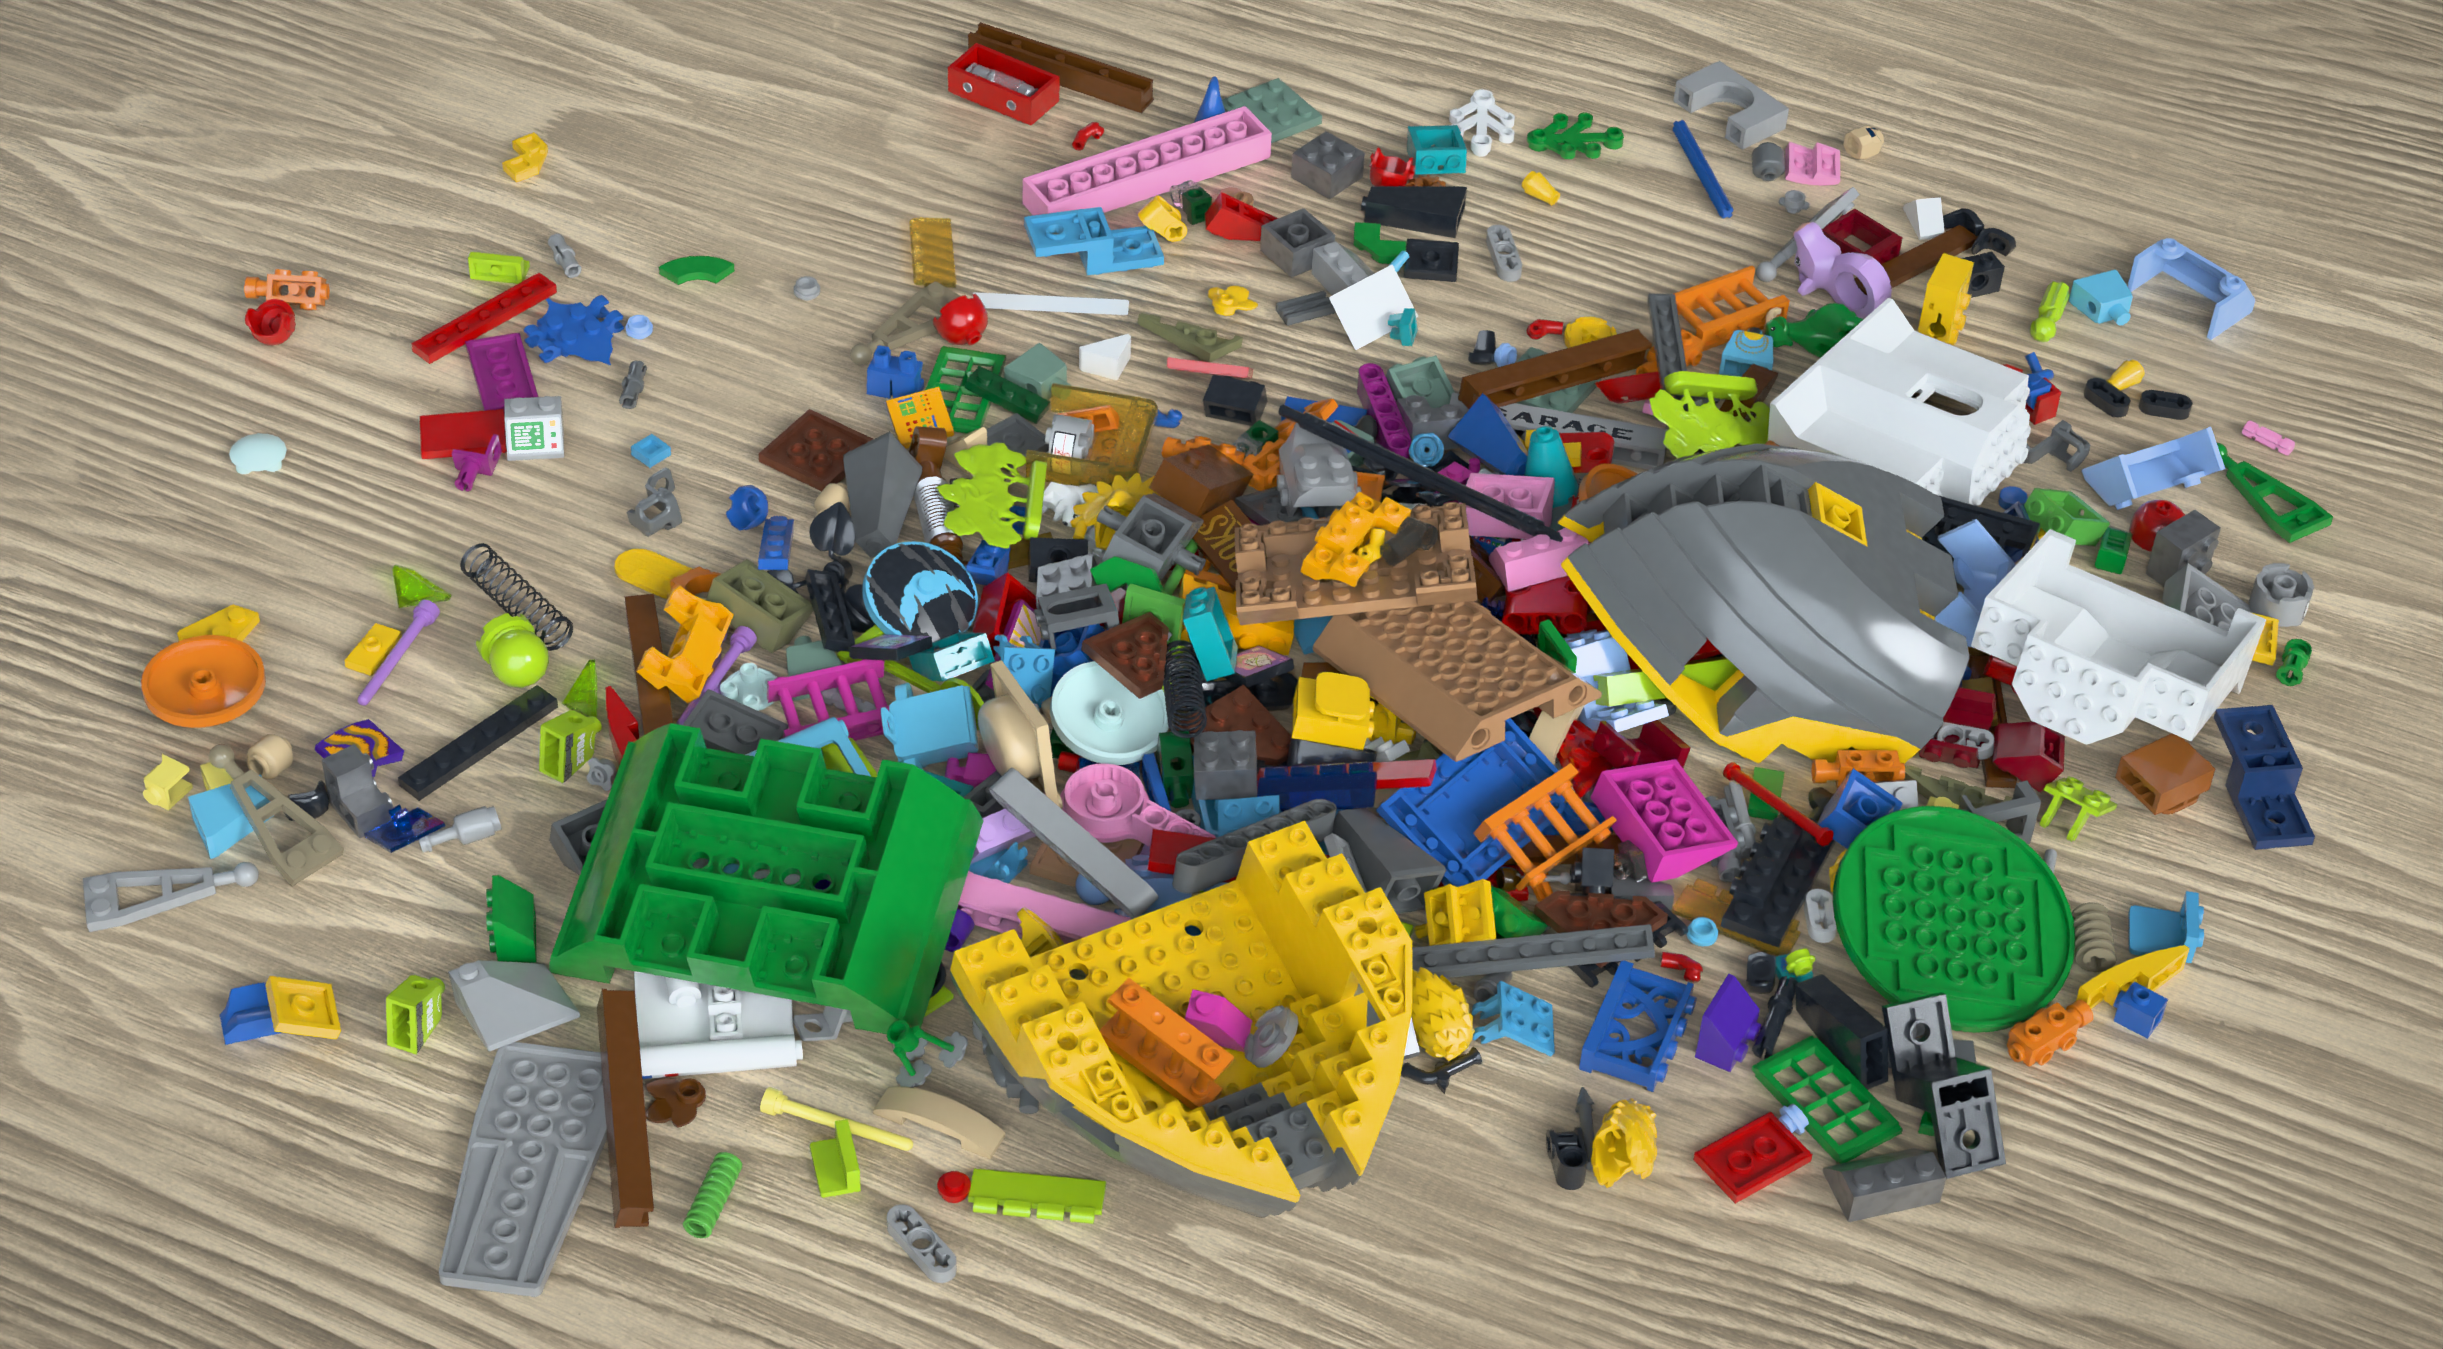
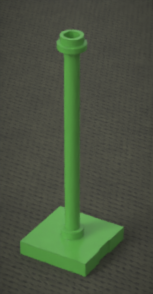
M1191 539L1185 549L1195 554L1198 547ZM1178 564L1175 565L1163 587L1165 593L1130 583L1126 590L1122 624L1151 612L1169 627V632L1172 636L1167 641V644L1180 640L1186 600L1172 595L1186 569Z

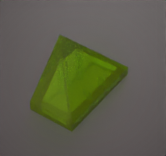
M394 565L392 571L399 608L416 606L421 600H429L436 603L451 599L452 595L415 570Z
M595 659L587 662L561 704L586 717L594 716L598 719L597 673Z

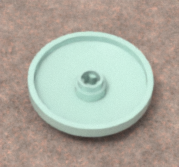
M1095 661L1081 664L1068 671L1057 683L1050 703L1051 722L1062 742L1078 755L1101 764L1125 765L1142 760L1144 754H1151L1157 750L1159 733L1167 732L1169 728L1165 696L1162 689L1139 699Z

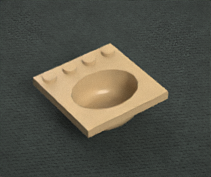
M1003 661L992 663L991 671L995 698L986 701L978 713L979 730L989 758L1001 776L1010 768H1014L1062 809V800L1056 789L1048 724Z

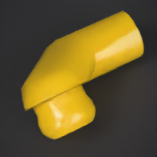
M1371 529L1369 544L1360 547L1356 551V555L1371 563L1380 559L1383 553L1386 531Z

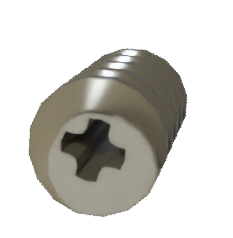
M2083 903L2072 911L2075 928V959L2082 969L2090 972L2106 971L2112 968L2117 961L2110 925L2111 920L2107 915L2108 909L2099 903Z

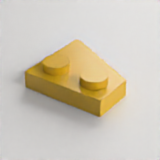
M232 604L177 632L178 641L204 635L226 636L243 641L260 622L259 613Z

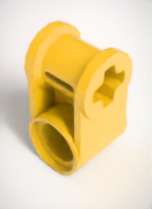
M1156 195L1138 212V217L1149 229L1156 231L1171 242L1180 241L1187 234V227L1181 221L1180 211L1167 203L1159 195Z

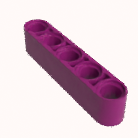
M1363 364L1358 371L1357 394L1363 409H1367V415H1371L1376 420V442L1385 449L1410 460L1409 447L1411 446V438L1383 369L1377 364Z

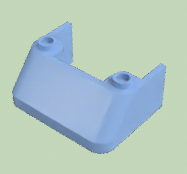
M2162 239L2134 258L2128 282V288L2131 292L2163 271L2217 303L2207 338L2210 340L2253 311L2255 298L2241 278L2183 246L2175 239Z
M2208 427L2128 455H2119L2084 468L2081 471L2084 480L2109 507L2115 505L2116 510L2133 505L2132 499L2182 483L2185 488L2200 484V477L2221 471L2225 467L2212 428Z
M1977 519L1938 536L1939 542L1954 558L1955 579L1964 588V593L1958 592V597L1935 617V620L1965 636L1967 647H1971L1986 596L2016 566L2013 560Z

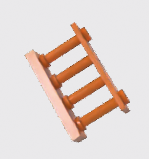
M1753 265L1673 293L1675 294L1678 315H1681L1696 329V337L1703 340L1702 352L1728 343L1736 330L1747 331L1752 327L1763 330L1766 323V314L1775 307L1781 308V313L1776 317L1782 316L1787 319L1790 300L1785 295L1768 299L1753 285L1755 267ZM1746 292L1758 304L1747 307L1735 295ZM1724 299L1736 312L1725 315L1714 302ZM1703 307L1715 320L1704 323L1692 310Z
M1572 763L1485 819L1473 833L1480 842H1483L1490 836L1494 840L1498 839L1525 873V877L1516 885L1519 891L1528 885L1532 888L1538 886L1547 878L1545 875L1547 872L1591 842L1595 841L1596 844L1604 841L1611 835L1609 828L1617 821L1612 816L1600 824L1571 788L1573 786L1571 780L1578 774V771ZM1555 793L1558 796L1562 795L1590 831L1581 838H1578L1550 803L1552 800L1550 796ZM1534 807L1537 811L1541 810L1569 846L1557 853L1529 818V810ZM1511 822H1514L1515 825L1519 824L1547 861L1535 867L1507 832L1509 829L1507 825Z
M1128 977L1107 1001L1118 1010L1099 1030L1107 1046L1191 1110L1217 1100L1223 1088L1214 1081L1234 1060V1056Z

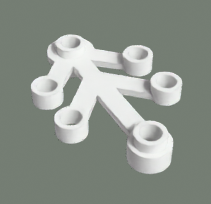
M1476 90L1470 98V103L1450 111L1449 121L1452 125H1458L1462 137L1464 131L1477 125L1476 135L1471 140V150L1476 156H1486L1491 150L1492 139L1487 135V126L1499 134L1500 142L1511 143L1514 140V130L1512 127L1514 126L1515 116L1495 105V98L1489 90ZM1477 110V114L1464 120L1465 115ZM1487 111L1500 118L1499 122L1489 116Z

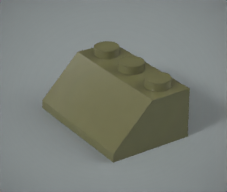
M748 559L715 577L706 598L707 601L721 603L734 614L730 625L735 628L745 626L751 629L756 634V643L771 653L787 645L814 611L812 603L766 571L758 570V566Z

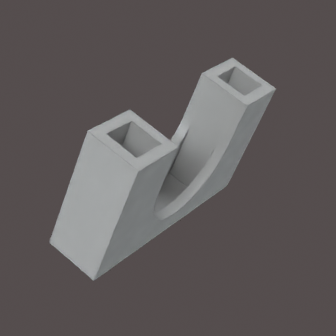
M1721 61L1676 81L1674 102L1689 113L1716 102H1729L1744 108V110L1728 117L1725 135L1726 139L1742 150L1786 129L1789 108Z

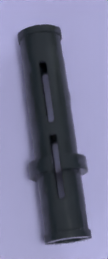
M1787 976L1781 977L1775 994L1769 998L1767 1004L1769 1010L1752 1048L1755 1056L1762 1058L1765 1049L1764 1059L1773 1055V1050L1785 1019L1792 1013V1001L1796 994L1795 984L1798 983L1793 977L1789 978L1787 986L1785 985Z

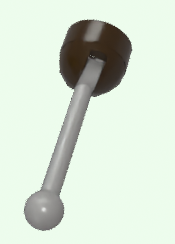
M1499 867L1496 875L1497 887L1506 892L1514 891L1517 889L1516 885L1525 876H1521L1515 868ZM1563 872L1560 875H1546L1547 878L1543 882L1560 881L1562 884H1568L1571 876L1567 872Z

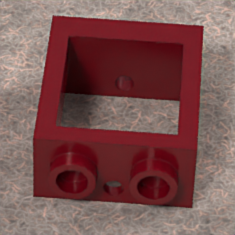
M1857 209L1841 215L1837 220L1822 229L1823 234L1840 247L1841 254H1867L1875 258L1880 264L1900 254L1903 237ZM1854 235L1872 247L1863 252L1844 239Z

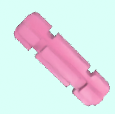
M2248 421L2243 427L2242 434L2250 439L2255 437V441L2273 450L2278 448V452L2289 456L2295 447L2293 440L2286 437L2282 439V435L2263 426L2259 428V424L2253 421Z

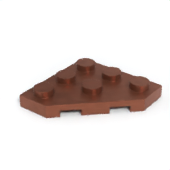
M1148 612L1083 640L1081 650L1136 697L1141 699L1162 689L1169 627L1151 612Z
M1244 685L1205 707L1207 723L1202 733L1209 731H1255L1257 760H1263L1265 765L1278 766L1287 760L1292 735ZM1199 712L1193 714L1192 716H1190V717H1188V718L1194 717V716H1195L1196 714H1198ZM1198 716V717H1197L1196 719H1194V720L1182 721V722H1180V723H1186V724H1188V723L1195 722L1197 719H1199L1200 716ZM1201 721L1191 726H1180L1178 724L1176 726L1184 729H1190L1196 727L1198 724H1200ZM1201 726L1196 730L1189 731V734L1197 732ZM1193 737V738H1190L1191 751H1192V753H1194V737Z
M1560 890L1555 891L1537 903L1534 908V914L1557 933L1651 924L1653 933L1667 923L1668 917L1667 913L1645 896H1633L1632 900L1614 899V894L1588 893V897L1570 896V891ZM1609 962L1595 964L1602 968Z

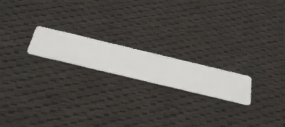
M973 293L979 296L985 308L1112 315H1128L1129 301L1120 299Z

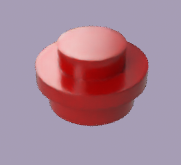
M950 1171L939 1178L937 1189L945 1201L959 1203L969 1194L971 1181L962 1172Z

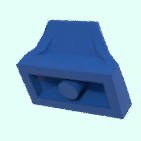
M265 982L230 990L226 1007L220 1014L225 1045L281 1033L274 1032Z

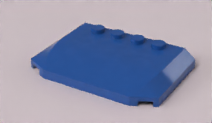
M1511 718L1505 720V741L1458 762H1455L1444 753L1435 760L1437 770L1431 786L1399 789L1376 809L1379 815L1392 828L1445 866L1446 872L1441 880L1444 886L1451 884L1455 887H1460L1481 879L1486 880L1499 867L1504 865L1511 856L1498 839L1494 840L1490 836L1483 842H1480L1473 833L1485 819L1559 771ZM1555 793L1550 796L1552 799L1550 803L1561 815L1565 807V799L1562 795L1558 796ZM1535 807L1529 810V818L1540 832L1551 824L1541 810L1537 811ZM1511 822L1507 825L1509 828L1507 832L1521 849L1531 841L1519 824L1515 825L1514 822Z

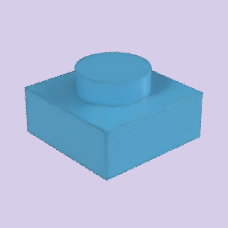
M650 434L631 446V455L651 468L671 455V448L665 442Z

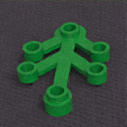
M1586 112L1580 113L1578 121L1562 134H1554L1559 129H1565L1568 126V116L1563 113H1557L1553 116V123L1545 129L1530 131L1527 134L1526 140L1529 148L1534 151L1541 152L1550 149L1560 154L1562 158L1569 160L1575 158L1576 150H1578L1588 158L1596 159L1600 157L1601 146L1598 143L1585 144L1583 142H1603L1606 148L1616 150L1623 146L1624 134L1618 127H1610L1605 133H1580L1584 129L1590 128L1593 123V116Z

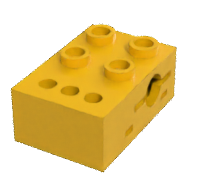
M1942 254L1927 283L1918 327L1919 333L1955 346L1959 335L1958 330H1963L1967 318L1966 315H1963V311L1967 310L1971 300V295L1967 294L1974 262Z

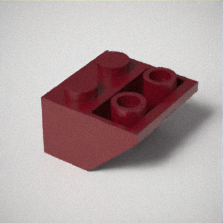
M2033 721L2003 723L1995 727L1993 762L2002 771H2008L2021 782L2028 781L2031 787L2040 793L2044 791L2047 784L2052 783L2064 771L2065 736Z

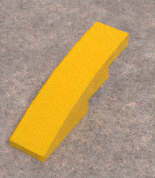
M2182 945L2158 950L2116 965L2080 986L2076 1001L2079 999L2085 1001L2091 1009L2103 1000L2113 1006L2120 991L2126 992L2133 982L2155 991L2183 970L2190 948Z

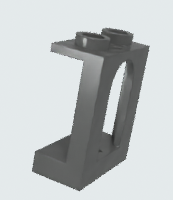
M1107 584L1038 597L1039 609L1034 610L1037 626L1040 627L1043 641L1048 640L1051 649L1055 650L1054 633L1099 623H1104L1106 630L1120 625L1118 611ZM1097 597L1098 607L1060 615L1048 612L1051 607L1059 604Z
M2023 781L2016 783L2012 800L1975 809L1967 796L1963 795L1961 796L1959 809L1983 816L1994 822L2007 820L2006 827L2008 830L2027 844H2030L2041 800L2029 782Z

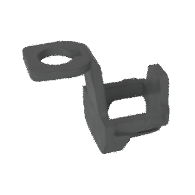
M2062 420L2052 428L2051 435L2032 449L2026 444L2028 455L2023 463L2033 464L2049 453L2067 464L2066 470L2072 472L2088 456L2090 443L2072 430L2071 424ZM2069 444L2077 448L2073 456L2067 453Z
M665 467L648 479L645 485L648 497L641 500L635 507V510L630 509L627 511L630 524L647 537L663 528L670 530L682 523L678 502L672 494L675 490V484L671 470ZM665 478V488L660 487L658 491L654 489L658 480ZM652 505L662 511L652 519H649L644 514V510Z

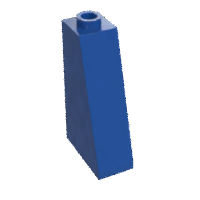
M1482 393L1448 437L1463 452L1473 458H1478L1480 463L1499 475L1524 476L1528 451L1501 410Z

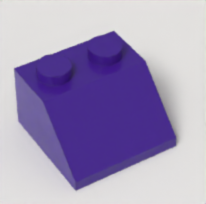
M1728 973L1702 1016L1695 1058L1728 1072H1731L1737 1061L1743 1062L1749 1045L1747 1044L1749 1040L1754 1042L1761 1029V1024L1757 1022L1760 1009L1734 975Z

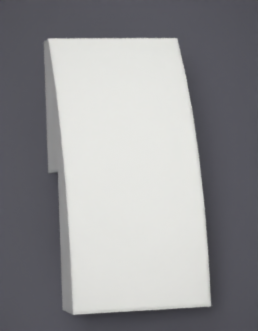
M1382 737L1371 742L1369 738H1366L1364 748L1377 752L1376 762L1393 761L1410 751L1405 740L1393 744L1391 740L1384 743Z
M713 985L707 986L710 1040L743 1038L740 990Z

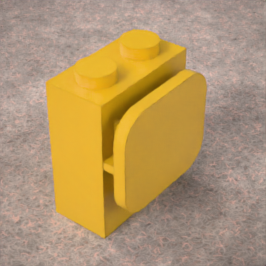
M1332 672L1320 673L1316 679L1299 677L1293 698L1292 738L1363 750L1366 738L1371 739L1374 730V721L1370 719L1373 717L1375 702L1370 701V688L1367 682L1359 677Z

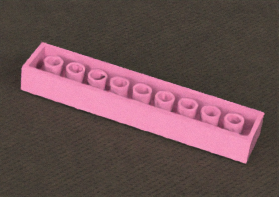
M1244 106L1023 178V205L1033 216L1101 207L1103 213L1268 159L1271 154L1272 133Z

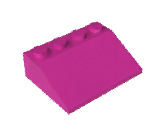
M1676 759L1602 771L1590 797L1606 820L1612 816L1616 818L1617 821L1611 826L1651 883L1678 878L1736 848L1738 845L1737 840Z

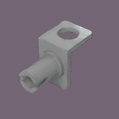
M825 1006L823 1013L795 1015L793 1022L802 1041L837 1039L842 1024L844 1022H853L850 1010ZM808 1022L815 1023L821 1028V1031L817 1033L811 1032L805 1028L804 1024Z

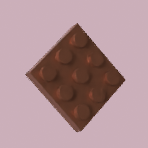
M809 409L759 453V462L822 492L828 484H837L846 477L843 455L868 443L873 438Z

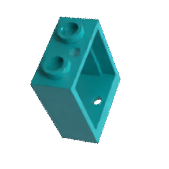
M1458 125L1408 126L1407 152L1409 158L1412 157L1414 159L1413 165L1416 166L1415 174L1466 173L1467 148ZM1443 165V168L1438 169V166Z
M1215 587L1194 589L1186 595L1183 622L1205 679L1210 681L1234 674L1238 647Z
M958 632L933 642V647L909 656L913 671L932 681L939 682L946 681L949 678L995 661L986 633ZM938 646L939 650L934 651V647Z

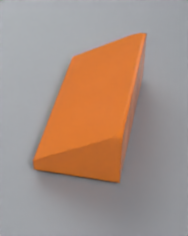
M1111 405L1057 414L1092 420L1091 424H1094V433L1118 429L1119 415Z

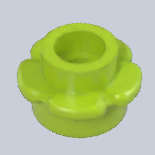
M1808 949L1796 950L1785 958L1787 963L1786 970L1789 973L1794 972L1796 976L1805 975L1812 971V965L1816 958L1810 955Z

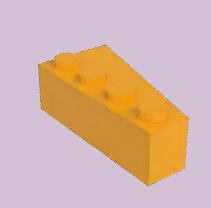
M1183 575L1179 598L1186 600L1187 594L1200 587H1205L1206 589L1215 587L1239 649L1248 650L1260 645L1279 654L1289 655L1294 636V620L1240 625L1236 610L1235 590L1232 594L1218 589L1217 584L1208 581L1206 584L1193 581V576ZM1183 622L1180 640L1191 642Z

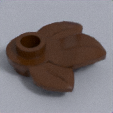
M663 1078L648 1083L645 1086L646 1090L656 1100L646 1111V1119L654 1123H666L672 1120L673 1125L677 1128L691 1123L697 1116V1108L705 1102V1088L698 1080L692 1078L683 1079L680 1082L674 1078Z

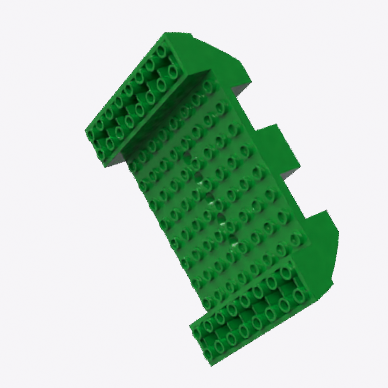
M669 723L649 732L635 742L628 741L549 962V971L553 974L610 984L615 968L850 1010L855 1029L887 1034L890 1025L898 1020H905L912 1027L918 1025L921 1028L984 820L970 799H964L954 790L913 764L882 759L877 777L826 769L823 753L820 748L760 739L755 756L708 749L706 748L700 728ZM700 858L709 860L708 864L703 868L693 867V863ZM729 864L739 865V869L734 873L727 874L723 872V869ZM760 869L770 871L769 875L763 879L753 877L755 872ZM796 874L800 876V880L795 884L784 883L785 878L789 875ZM820 880L831 882L830 886L824 890H818L814 887Z

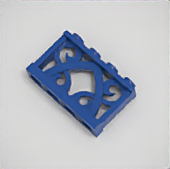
M1621 961L1583 1045L1579 1070L1588 1073L1596 1070L1645 1086L1648 1091L1654 1092L1657 1082L1663 1083L1669 1066V1064H1666L1667 1059L1673 1060L1678 1046V1041H1675L1676 1037H1683L1688 1021V1019H1685L1686 1014L1692 1015L1697 1001V997L1692 996L1694 984L1688 982L1686 985L1633 968L1634 963ZM1658 996L1666 997L1658 1000L1656 1003L1653 1001ZM1669 999L1677 1001V1005L1675 1007H1665V1004L1668 1003ZM1629 1003L1633 1009H1626L1622 1004ZM1645 1011L1654 1023L1657 1032L1647 1037L1630 1041L1628 1030L1623 1024L1616 1021L1615 1018L1630 1019ZM1672 1018L1671 1023L1669 1025L1667 1019ZM1609 1034H1620L1623 1042H1619V1036L1617 1038H1612L1609 1036ZM1660 1046V1049H1659V1051L1657 1052L1654 1048H1657V1047ZM1628 1055H1634L1636 1062L1640 1065L1630 1062ZM1641 1058H1650L1652 1064L1648 1067L1641 1066Z

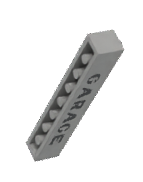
M1452 393L1449 404L1459 406L1465 415L1469 409L1458 400V393ZM1517 403L1499 407L1515 433L1524 441L1526 430H1536L1542 426L1554 428L1559 433L1605 432L1610 434L1615 441L1612 463L1644 469H1652L1664 464L1667 447L1663 441L1668 429Z

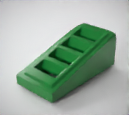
M2108 527L2100 542L2095 567L2111 573L2122 574L2132 534Z

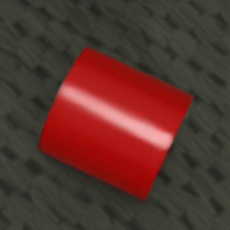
M1062 751L1058 760V769L1075 773L1080 768L1081 756Z

